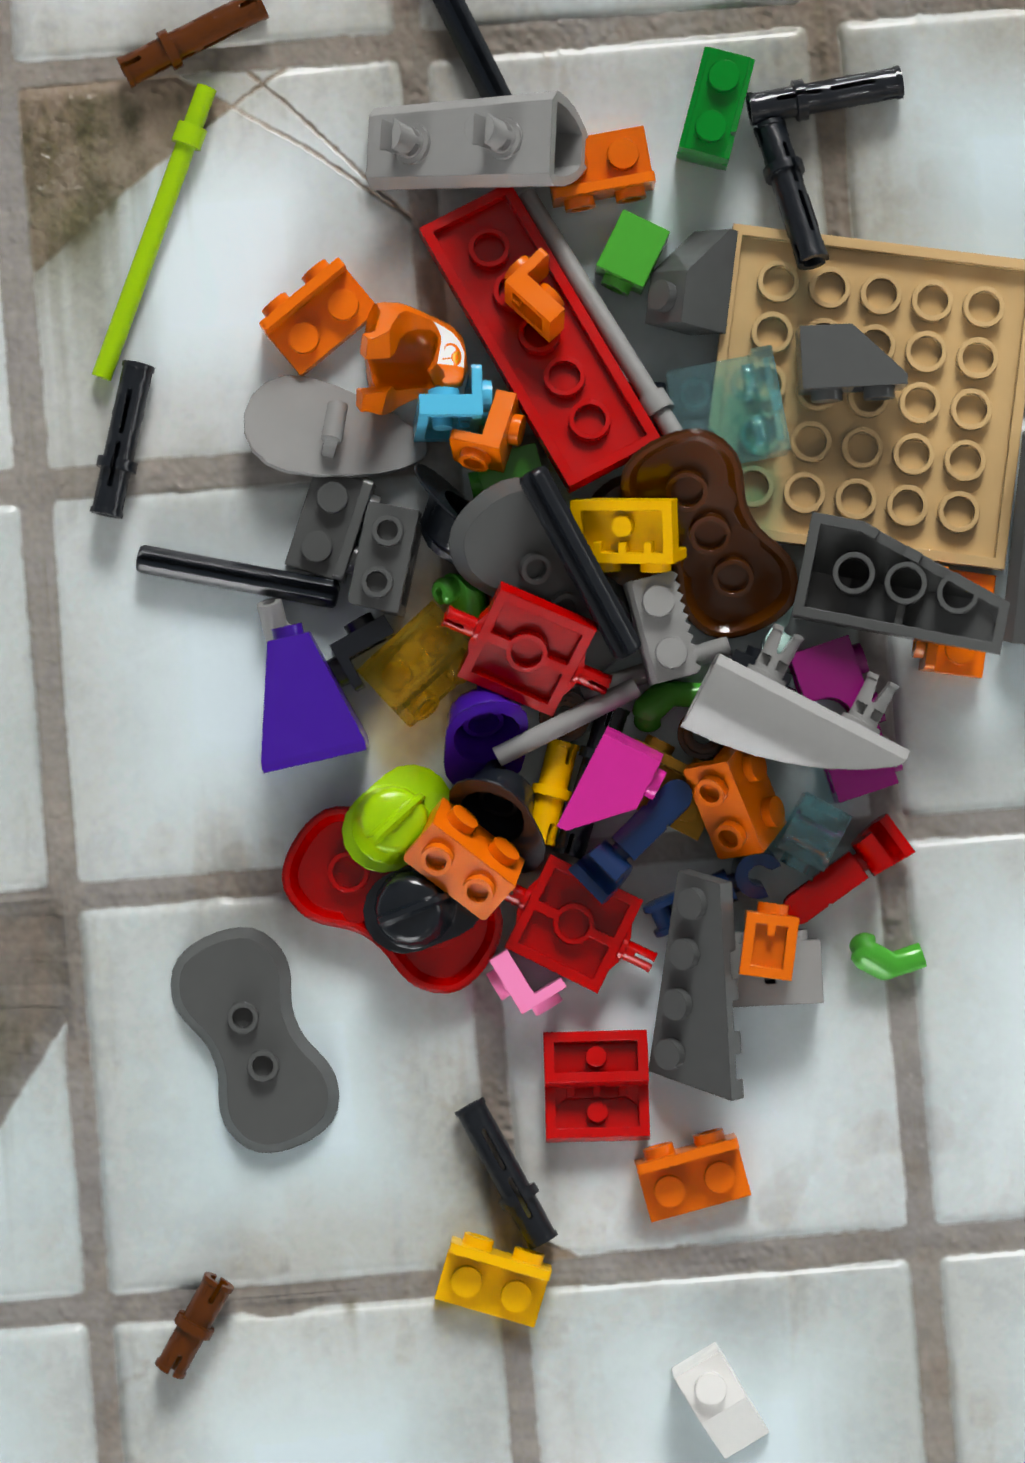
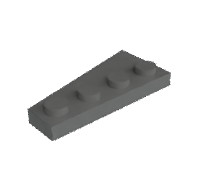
M692 869L680 870L677 872L649 1071L730 1101L744 1098L743 1079H737L735 1058L736 1054H741L740 1031H734L732 1001L738 1000V981L733 979L730 967V952L736 950L732 882Z

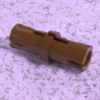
M204 1273L203 1279L186 1310H179L174 1319L177 1326L160 1357L155 1361V1365L166 1374L169 1373L170 1369H173L172 1377L184 1379L187 1374L186 1371L202 1342L211 1339L215 1331L212 1325L229 1294L234 1290V1286L222 1277L218 1282L215 1281L217 1275L214 1273Z

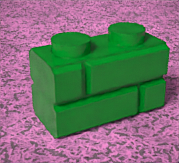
M712 47L704 48L676 158L726 171L755 59Z

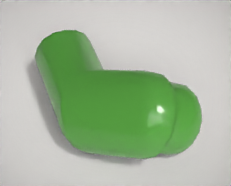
M666 681L651 685L641 694V697L635 700L632 713L634 715L633 722L635 727L647 733L658 730L661 727V718L673 707H690L701 683Z

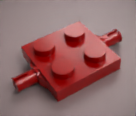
M503 581L500 582L489 606L479 614L478 618L449 605L441 621L442 627L445 626L469 637L468 649L458 667V677L553 717L562 697L576 683L601 693V695L606 694L607 688L611 684L612 674H607L585 664L586 651L597 631V626L593 620Z
M552 854L549 855L540 876L528 888L516 884V887L512 890L513 894H509L504 899V901L518 907L516 924L504 948L597 994L609 970L620 959L648 973L652 964L635 956V953L653 962L657 957V952H653L630 940L632 923L644 900L619 888L607 902L601 904L568 870L572 864Z

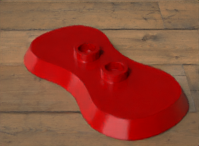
M350 806L327 808L310 819L291 844L282 869L284 891L297 911L304 917L319 924L350 930L366 937L386 954L397 971L408 982L425 991L444 994L460 991L471 984L483 972L489 960L493 957L502 935L503 918L499 906L486 920L479 919L471 929L450 940L421 951L405 954L386 950L373 940L367 930L363 908L366 895L374 883L391 872L379 873L367 870L355 862L349 855L343 842L342 826L345 814Z

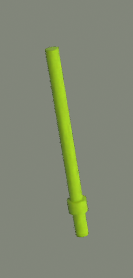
M197 83L184 121L178 120L171 139L175 142L173 152L92 371V375L107 381L112 380L194 152L201 151L207 134V130L203 129L217 91L204 84Z

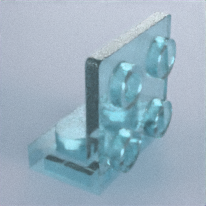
M772 345L752 348L748 355L744 357L669 370L666 373L668 394L675 405L672 412L683 429L701 428L722 437L737 453L741 464L786 456L791 450Z

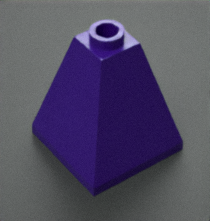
M302 622L271 629L273 640L267 641L261 749L263 774L367 750L369 746L368 735L311 632H304Z

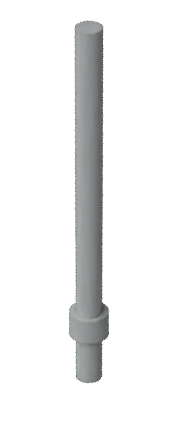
M528 189L519 195L520 200L608 349L638 395L639 401L650 420L656 424L662 436L674 431L683 430L672 412L675 407L663 387L657 388L535 190Z

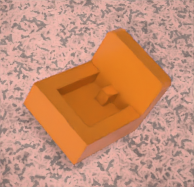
M496 390L482 435L452 429L449 442L454 461L476 472H485L490 469L504 473L512 446H520L526 429V416L520 414L517 393Z

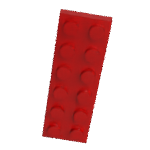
M513 187L496 188L419 228L421 240L510 392L517 393L519 408L522 414L526 416L529 426L568 493L625 465L639 449L660 437ZM540 248L549 254V273L539 285L542 283L550 285L562 298L565 308L564 329L550 343L505 302L506 272L521 256L526 255L530 258Z

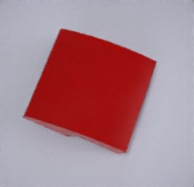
M647 1030L543 1032L546 1143L650 1140Z

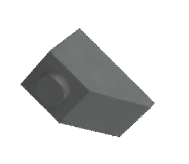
M733 229L696 231L651 272L645 324L687 335L726 334L738 231Z

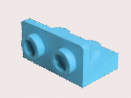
M471 364L464 394H459V389L445 386L431 388L428 390V394H419L413 421L414 442H449L452 429L478 434L479 427L485 426L488 412L492 405V381L482 380V364Z

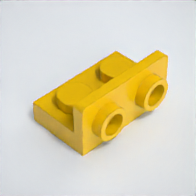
M575 498L570 500V511L603 572L620 571L621 564H640V572L643 573L671 571V564L687 558L686 547H679L677 498Z
M465 1232L463 1239L452 1236L434 1299L534 1328L547 1282H549L552 1273V1265L543 1263L545 1255L519 1246L514 1247L513 1253L493 1248L495 1240L472 1232Z

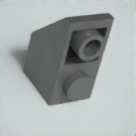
M852 323L799 326L795 333L798 395H811L812 403L843 401V393L863 392V398L866 401L890 400L895 398V391L903 390L908 384L907 372Z

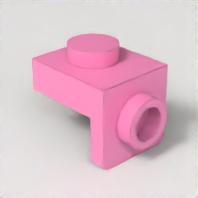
M504 949L489 960L494 968L486 974L501 1000L509 996L512 997L521 1014L532 1009L535 1015L539 1016L563 1000L558 992L567 986L561 976L533 991L508 949Z

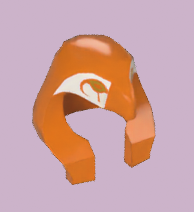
M399 302L373 304L367 318L365 332L362 333L360 354L365 358L369 387L357 388L356 406L361 412L387 415L398 407L418 399L419 394H428V390L431 388L444 386L456 388L463 386L468 371V362L464 340L459 331L443 320Z

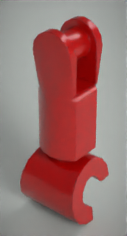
M887 813L876 818L856 836L851 843L852 848L856 852L854 855L848 850L812 876V880L806 881L784 898L782 904L789 905L788 915L799 917V924H804L827 908L829 903H835L869 877L865 873L867 870L873 876H876L915 853V850Z

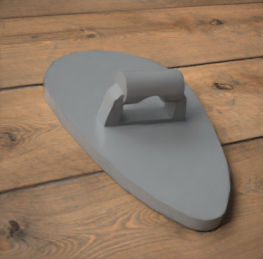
M284 375L264 383L252 394L244 412V435L252 452L267 466L288 474L339 478L382 476L405 470L420 463L427 452L426 443L414 442L413 428L393 412L387 415L361 412L356 406V394L336 385L306 376Z

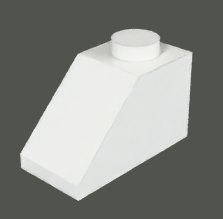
M716 1341L671 1368L675 1381L702 1426L725 1459L770 1433Z

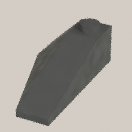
M812 512L792 611L793 618L1000 655L1010 602L929 559L917 550L886 535L865 521Z

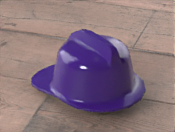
M476 685L475 689L461 694L453 701L448 712L443 760L446 777L453 786L458 781L473 778L478 771L485 767L488 761L497 759L492 749L493 747L528 730L527 713L521 706L515 704L511 699L479 685ZM525 755L504 765L505 768L519 773L522 769Z

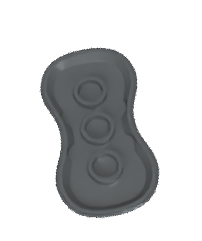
M520 477L505 479L488 487L463 508L451 527L449 549L455 568L469 584L493 598L500 582L503 581L593 620L520 485ZM606 576L632 624V617L624 589L615 580ZM597 627V631L585 654V664L604 672L618 659L613 657Z
M236 927L218 931L188 947L179 956L172 970V998L182 1019L203 1040L213 1057L218 1073L219 1107L226 1128L236 1141L247 1149L258 1153L281 1152L312 1140L322 1133L333 1121L338 1110L339 1088L333 1069L320 1052L307 1040L297 1023L292 1008L289 964L282 949L267 934L249 927Z

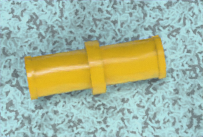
M557 739L548 743L539 781L532 784L535 795L533 818L542 833L545 845L555 847L557 824L561 818L564 803H568L572 796V792L568 791L576 754L580 748L576 744Z

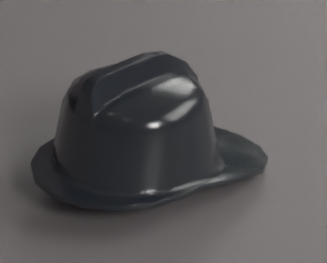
M418 463L414 467L415 475L430 495L420 521L422 536L427 546L434 553L453 564L449 549L450 530L456 517L470 501L437 472L426 465Z
M492 759L473 778H467L455 783L449 791V802L453 805H461L467 808L476 817L478 824L495 837H503L510 841L518 850L519 855L525 859L521 870L522 874L536 870L543 862L546 846L542 833L533 818L535 795L530 783L523 776L506 769L505 766L501 767L498 759Z
M410 865L391 872L376 881L366 895L363 908L365 926L373 940L386 950L401 954L421 951L460 936L471 929L479 920L472 912Z

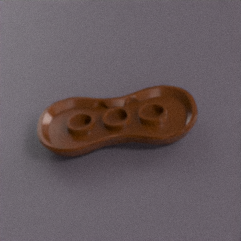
M693 428L674 431L661 436L633 454L625 464L621 475L622 498H677L679 547H686L687 558L674 563L673 566L675 573L678 574L676 582L680 584L677 591L683 594L680 602L686 605L683 612L689 615L687 617L689 622L708 636L737 638L759 631L785 615L795 601L798 586L797 570L788 553L769 537L754 520L746 502L741 462L732 446L722 437L711 431Z

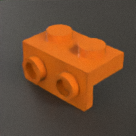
M724 746L713 760L692 763L684 769V776L692 789L693 798L718 858L728 859L764 853L787 823L784 805L781 799L775 795L768 777L765 758Z
M444 797L432 809L422 833L406 850L403 857L407 864L481 920H486L516 887L525 861L510 841L503 837H495L478 824L476 817L467 808L461 805H453Z

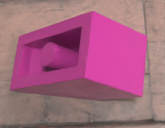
M607 726L557 827L568 831L638 808L643 796L653 800L667 773L658 768L664 754Z

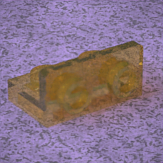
M433 600L356 670L409 727L414 726L419 720H424L432 715L439 706V702L457 685L467 682V680L458 677L457 673L458 667L468 649L469 638L466 635L441 626L445 613Z

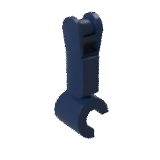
M678 779L666 783L656 793L654 799L648 801L647 806L643 805L611 837L614 841L613 845L606 839L603 840L568 870L601 904L607 902L625 882L633 869V866L627 859L630 858L635 862L667 830V827L688 809L693 796L690 786L683 780Z
M767 848L761 854L735 857L732 862V873L727 875L725 870L721 869L711 874V876L732 882L733 903L738 901L736 893L740 891L750 898L763 899L769 896L760 880L748 877L749 871L758 865L764 866L769 870H774L781 865L773 852ZM675 891L653 899L642 907L645 914H651L657 928L653 932L657 938L666 936L669 933L672 913L670 905L673 904Z

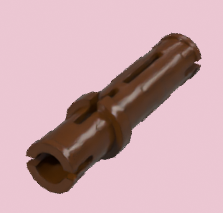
M231 0L170 32H167L166 29L157 32L155 40L123 56L120 55L116 59L130 87L133 88L138 83L170 67L174 71L183 67L182 61L262 20L269 19L262 0Z

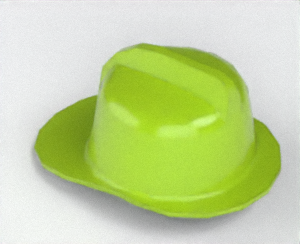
M415 764L398 766L384 774L355 800L345 814L342 836L344 846L351 858L363 868L379 873L396 871L408 865L403 859L404 854L422 833L430 812L443 797L449 801L450 790L443 778L431 769Z

